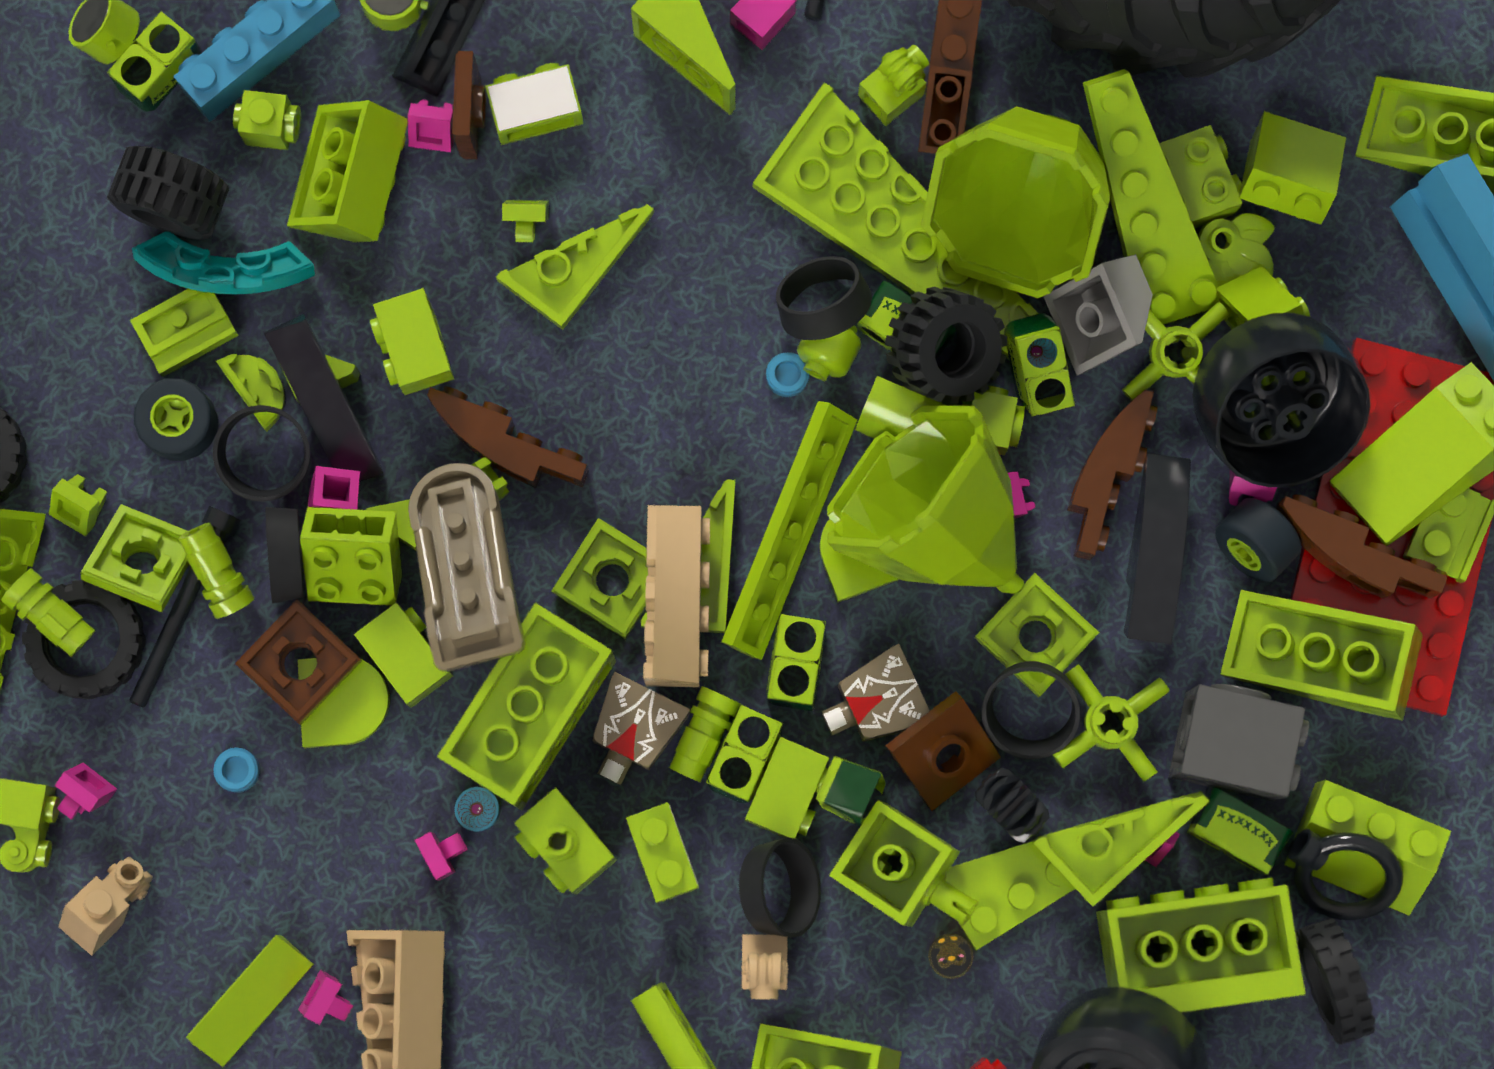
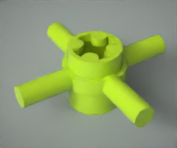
M1217 302L1190 328H1185L1181 326L1165 327L1149 309L1145 331L1152 338L1149 348L1151 363L1122 389L1124 394L1133 401L1162 376L1171 378L1186 376L1194 385L1195 376L1200 368L1199 364L1203 356L1201 340L1230 315L1229 311L1220 302ZM1180 340L1186 347L1181 349L1180 354L1184 361L1178 367L1175 361H1171L1169 356H1165L1164 349L1165 346L1177 343Z
M1079 664L1065 673L1089 708L1084 718L1085 731L1071 740L1061 751L1053 754L1061 768L1066 767L1096 745L1104 749L1119 748L1143 782L1155 775L1158 771L1133 738L1138 729L1137 715L1170 692L1166 683L1159 677L1130 699L1125 700L1117 696L1103 697ZM1109 709L1122 722L1124 729L1118 733L1115 730H1109L1106 733L1101 730L1100 725L1105 722L1103 713Z

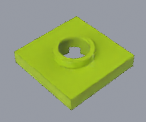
M120 504L81 570V580L163 612L189 566L185 556L186 553L178 539L188 531ZM145 552L153 555L158 562L153 566L152 572L141 574V570L132 569L127 566L126 561L135 553Z
M598 518L551 592L626 639L646 608L647 548ZM610 564L621 566L628 574V586L622 594L617 596L605 595L597 586L596 577L598 572Z
M1034 573L1026 581L1023 588L1011 597L974 638L1006 668L1021 662L1036 661L1049 664L1063 672L1100 632ZM1034 620L1046 624L1052 636L1048 648L1037 653L1026 650L1021 645L1019 639L1020 630L1023 625ZM1034 671L1014 674L1038 698L1056 680L1047 674Z

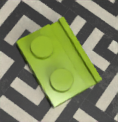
M186 289L130 320L147 353L154 362L158 373L162 377L239 336L217 295L192 289Z
M1468 488L1416 525L1403 558L1410 561L1412 558L1428 561L1437 566V573L1454 578L1459 583L1465 582L1494 515V499H1487L1481 496L1480 493Z

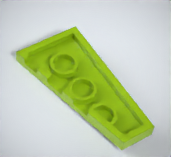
M1034 841L952 866L947 872L946 881L978 901L974 912L968 911L956 903L957 907L971 915L969 920L963 926L960 925L975 950L980 949L1076 889L1033 843Z

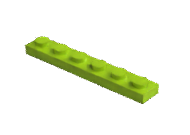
M817 402L721 643L755 659L762 660L857 423V419L831 403Z

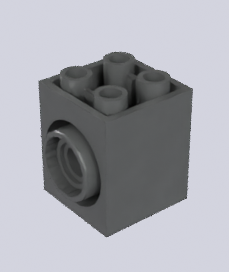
M1212 684L1210 687L1197 685L1185 692L1168 778L1206 787H1216L1220 790L1268 801L1288 797L1289 790H1296L1300 777L1301 767L1299 764H1295L1298 746L1304 747L1309 731V721L1303 720L1305 708L1272 701L1270 695L1245 687L1228 684Z

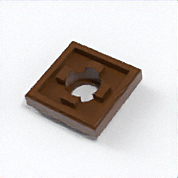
M458 51L455 59L452 135L462 159H478L479 128H484L486 121L485 85H481V76L473 51Z
M296 599L235 664L301 725L362 660ZM296 648H307L316 656V669L306 679L292 678L285 668L286 657Z
M956 691L885 745L931 811L1001 758L964 699ZM949 744H959L961 746L959 756L957 757L954 754L948 761L940 764L942 769H938L936 758L939 752Z

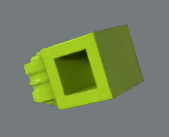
M914 44L908 49L902 47L898 50L887 52L882 57L878 69L860 82L858 96L885 127L924 95L927 83L924 80L926 79V74L923 69L929 65L927 57Z
M0 778V824L10 826L16 835L15 840L5 842L0 849V862L7 870L23 873L30 872L38 866H48L52 853V842L45 839L49 823H55L58 818V806L60 805V797L55 796V787Z

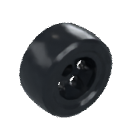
M1272 313L1253 318L1233 328L1217 341L1204 357L1195 376L1192 393L1197 421L1208 445L1215 455L1237 476L1252 484L1265 487H1291L1310 482L1328 473L1342 462L1358 444L1367 426L1371 408L1369 388L1354 354L1326 325L1312 317L1296 313ZM1305 370V377L1302 380L1293 381L1294 375L1297 372ZM1275 375L1274 381L1271 384L1261 385L1262 380L1266 376ZM1249 403H1258L1254 411L1247 412L1244 410Z
M1104 987L1081 993L1063 1006L1042 1034L1031 1069H1209L1205 1045L1198 1032L1180 1011L1166 1001L1144 991L1125 987Z

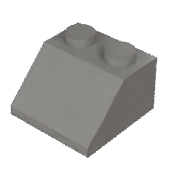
M1136 254L1101 263L1092 268L1089 277L1075 282L1073 279L1053 290L1050 294L1043 296L1054 322L1060 328L1063 344L1077 376L1141 344L1143 341L1153 294Z

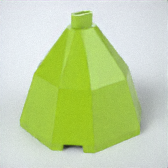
M1016 106L975 126L938 148L921 226L929 237L933 235L938 237L948 252L947 262L955 273L1035 298L1043 297L1050 294L1056 285L1070 279L1078 282L1089 277L1110 201L1105 164L1080 125L1060 117L1044 115Z
M922 405L910 414L914 424L900 434L893 436L888 431H885L877 436L827 506V516L835 524V530L828 533V544L835 551L902 581L939 585L996 587L1000 592L1010 594L1019 592L1024 586V581L1016 573L1017 556L1011 480L982 413L975 406Z

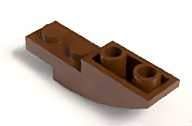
M938 0L918 152L936 154L940 146L964 133L982 0Z
M444 386L443 390L439 391L430 387L427 396L443 422L480 458L487 457L492 462L491 466L534 488L537 487L542 473L583 488L589 470L587 464L582 463L583 456L565 448H559L557 453L541 447L543 443L541 440L525 433L518 432L516 438L511 436L515 425L512 418L507 416L508 410L502 406L488 401H484L483 406H479L466 401L468 395L457 389Z
M1145 390L1113 420L1094 446L1080 472L1067 508L1068 511L1084 515L1073 555L1075 557L1091 560L1095 556L1096 550L1104 551L1110 530L1109 526L1103 525L1106 510H1114L1120 491V485L1113 483L1114 479L1128 482L1134 475V471L1142 472L1148 449L1141 446L1144 431H1152L1158 406L1151 405L1154 394L1152 391Z
M1294 494L1292 498L1286 496L1277 503L1276 509L1289 520L1297 531L1301 546L1321 564L1360 589L1383 599L1394 594L1396 586L1428 598H1433L1442 593L1448 576L1437 573L1436 565L1417 558H1412L1408 562L1395 557V550L1383 544L1370 542L1369 546L1364 545L1369 528L1358 524L1360 519L1355 515L1340 510H1335L1331 514L1318 509V503L1315 500Z

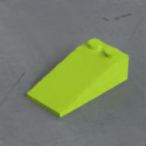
M1376 76L1355 154L1356 157L1425 176L1436 165L1468 153L1490 191L1494 194V93Z
M1472 362L1435 387L1330 480V485L1384 545H1390L1494 471V385Z
M1241 590L1220 675L1347 709L1403 721L1423 635L1415 624Z

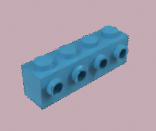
M335 0L258 1L247 10L245 18L233 28L227 27L220 31L213 38L212 45L200 55L194 54L188 57L180 65L179 72L174 75V78L182 91L210 122L243 95L244 90H250L340 16V12Z

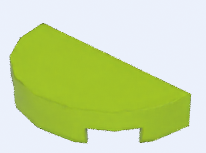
M230 354L216 361L248 407L264 405L283 410L285 405L284 386L277 371L264 359L251 355ZM271 412L254 413L266 432L280 417L279 414Z

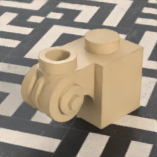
M127 857L124 861L121 860L117 864H112L107 870L109 875L103 881L97 876L93 878L64 907L58 927L91 956L123 925L130 906L127 902H134L137 898L142 900L148 893L147 890L150 887L152 875L147 871L143 872L142 866L131 857Z
M742 934V989L751 990V999H778V990H787V937Z

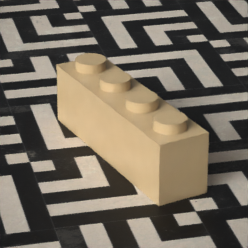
M648 505L646 557L648 576H646L645 597L647 620L644 637L645 656L647 657L646 663H644L643 677L646 687H699V676L708 677V650H700V632H709V606H700L701 588H709L710 562H701V544L710 545V518H702L701 506Z
M346 930L348 946H356L358 966L351 967L353 986H360L363 1010L357 1012L356 1015L358 1030H361L367 1039L368 1050L361 1055L363 1069H441V1051L443 1046L441 1037L442 1006L444 1002L443 963L445 958L444 931Z

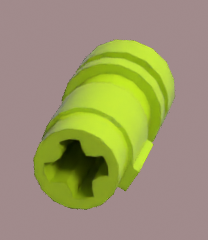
M211 523L197 526L178 538L192 570L204 587L202 595L205 600H211L208 606L216 619L237 612L254 600L249 586L242 584L245 580L242 573H236L232 560L220 537L216 535Z
M30 568L8 589L1 598V601L12 611L14 609L19 610L17 616L22 620L28 618L36 625L35 628L72 657L91 638L95 630L63 599L60 600L52 593L54 587L49 583L43 585L41 583L43 578Z
M704 686L701 687L696 698L699 701L698 706L693 705L690 713L694 715L682 734L675 750L676 754L669 767L698 782H701L707 767H710L721 743L720 739L724 730H729L732 723L728 722L730 717L736 716L741 703Z

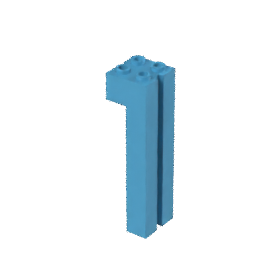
M1467 153L1436 165L1418 181L1419 185L1416 188L1408 190L1390 208L1494 381V196Z

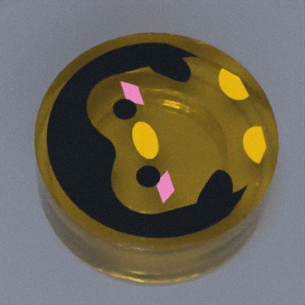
M944 934L936 938L930 945L928 961L930 967L937 975L948 979L959 978L970 969L973 963V950L969 942L962 936Z

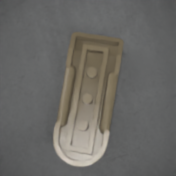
M454 463L438 467L426 474L412 491L409 500V517L411 528L414 531L425 602L424 614L434 664L439 670L452 671L520 653L525 649V638L519 617L499 498L490 478L481 469L469 464Z

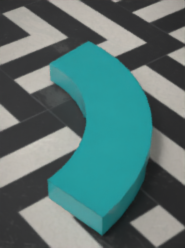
M165 231L132 248L134 260L152 274L178 286L215 294L260 293L288 287L315 276L314 264L290 241L261 251L238 253L236 258L212 256L209 250L193 246L181 240L173 233Z

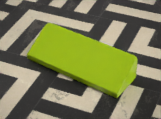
M276 935L186 1036V1039L224 1067L314 964L282 935Z

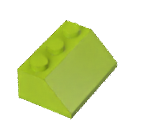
M369 100L318 105L287 226L352 242L378 241L379 233L385 222L384 214L389 194L395 184V171L399 155L405 145L408 119Z
M1323 780L1316 782L1295 837L1304 829H1310L1321 838L1336 833H1359L1373 837L1387 845L1398 857L1403 870L1401 891L1389 908L1409 916L1436 874L1451 831L1330 781ZM1358 851L1331 853L1326 863L1320 869L1312 871L1313 877L1367 899L1374 896L1385 882L1384 869L1380 863L1370 855ZM1287 856L1284 865L1294 869L1296 863Z

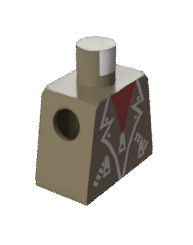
M897 644L839 682L838 689L844 702L821 712L831 735L856 726L862 741L866 742L901 733L930 710L900 645Z
M614 672L593 736L595 744L609 750L597 774L621 785L632 762L650 770L688 719L690 709Z

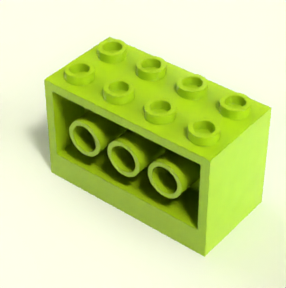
M537 603L533 605L521 624L525 638V649L520 653L501 657L437 756L451 767L523 811L616 663L611 649Z
M1273 878L1237 882L1239 889L1237 892L1229 893L1228 884L1195 888V898L1185 899L1184 891L1180 890L1150 895L1151 904L1140 905L1139 896L1106 901L1107 910L1096 911L1108 987H1125L1144 991L1166 1001L1180 1012L1305 995L1287 885L1274 886ZM1239 927H1241L1242 931L1247 932V941L1244 942L1243 946L1241 943H1237L1236 933L1239 932ZM1195 933L1198 937L1203 938L1204 946L1200 948L1199 954L1197 950L1191 947V940L1194 939ZM1151 938L1154 943L1160 946V953L1156 954L1155 961H1153L1152 956L1146 954V946L1150 945Z

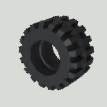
M129 146L124 151L107 199L125 215L163 232L168 231L176 236L189 239H209L212 237L226 200L229 186L216 173L187 158L153 147Z
M937 287L926 288V294L918 291L911 295L912 303L903 302L898 308V311L901 313L899 318L892 317L889 327L894 328L892 336L886 335L885 345L892 349L891 352L886 354L889 364L896 366L892 370L896 379L904 381L902 385L912 391L948 404H958L959 400L964 402L974 400V392L985 393L989 389L987 382L990 379L996 381L1000 375L996 371L998 364H1004L1006 355L1002 354L1001 350L1002 347L1007 346V336L1000 334V331L1005 326L1002 319L995 317L997 311L978 297L943 287V289ZM954 324L957 330L956 348L952 356L945 363L938 366L935 359L937 341L942 332Z

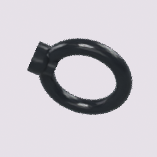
M1304 829L1294 838L1288 850V858L1296 863L1294 882L1297 892L1309 907L1327 917L1339 920H1360L1372 917L1387 909L1397 899L1401 891L1403 870L1398 857L1387 845L1373 837L1359 833H1336L1321 838L1310 829ZM1358 851L1370 855L1380 863L1384 869L1385 882L1382 888L1371 898L1359 902H1339L1327 898L1316 889L1312 881V871L1320 869L1326 863L1331 853Z

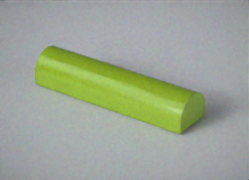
M665 982L658 983L631 1000V1003L671 1069H716Z

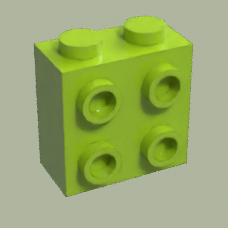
M1264 111L1250 141L1239 198L1322 225L1337 195L1346 137Z
M1211 125L1159 143L1194 228L1201 227L1211 220L1223 219L1237 213L1243 204L1239 198L1242 184L1236 174L1231 176L1225 161L1228 160L1226 144L1220 135L1215 136Z
M308 507L300 536L308 601L390 606L395 604L402 577L396 512Z

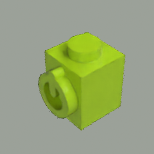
M244 90L242 104L236 103L234 108L233 127L238 129L237 132L245 145L288 150L289 142H297L301 125L300 106L292 105L287 95Z
M988 386L989 389L983 394L974 392V400H971V402L963 401L962 406H975L982 413L999 455L1005 456L1009 446L1018 447L1025 406L1017 405L1018 398L1008 396V390Z

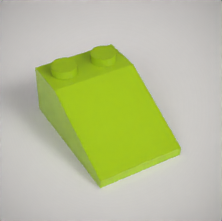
M638 0L631 7L634 36L731 115L735 110V82L700 1Z
M760 1023L751 1069H899L902 1052L883 1046Z

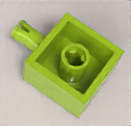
M557 788L552 790L514 822L521 831L515 836V839L531 858L535 859L539 855L542 856L549 865L543 871L544 874L562 893L569 889L573 894L577 895L617 861Z
M877 800L829 875L903 926L913 927L925 906H928L930 903L963 926L971 915L957 907L956 903L972 912L975 911L978 905L976 899H972L946 881V874L960 854V851L888 803ZM890 855L896 857L902 855L900 862L903 864V868L900 872L893 871L889 873L892 868L891 864L887 862Z

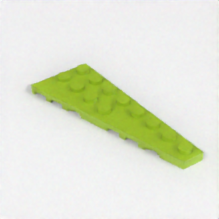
M824 82L753 182V188L912 295L918 291L926 294V288L937 287L943 289V287L978 297L997 311L995 317L1002 319L1005 327L1013 320L1038 314L1017 292L953 271L947 262L948 252L936 235L929 237L921 226L928 192L911 173L908 174L890 155L889 149L869 132L860 122L858 115L853 110H849L833 92V88ZM1005 328L1000 331V334L1004 335ZM1004 346L1001 353L1005 354L1006 358L1009 359L1007 346Z

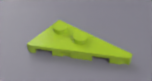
M648 204L639 209L633 208L618 215V219L595 230L591 228L562 242L559 247L553 250H545L534 255V259L509 271L505 269L499 272L496 279L500 284L563 330L653 216L654 209Z
M730 479L724 481L703 517L710 518V545L701 544V562H710L709 588H701L700 606H709V632L725 633L735 498V480ZM647 613L641 619V628H645Z
M1202 791L1041 835L1033 843L1093 907L1209 802V799Z

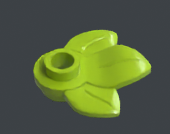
M1243 213L1231 221L1226 219L1211 220L1201 228L1198 238L1218 286L1261 266L1273 275L1272 257L1268 249L1262 245L1275 229L1269 220L1256 214ZM1220 232L1226 236V244L1223 248H1219L1215 242L1216 236Z

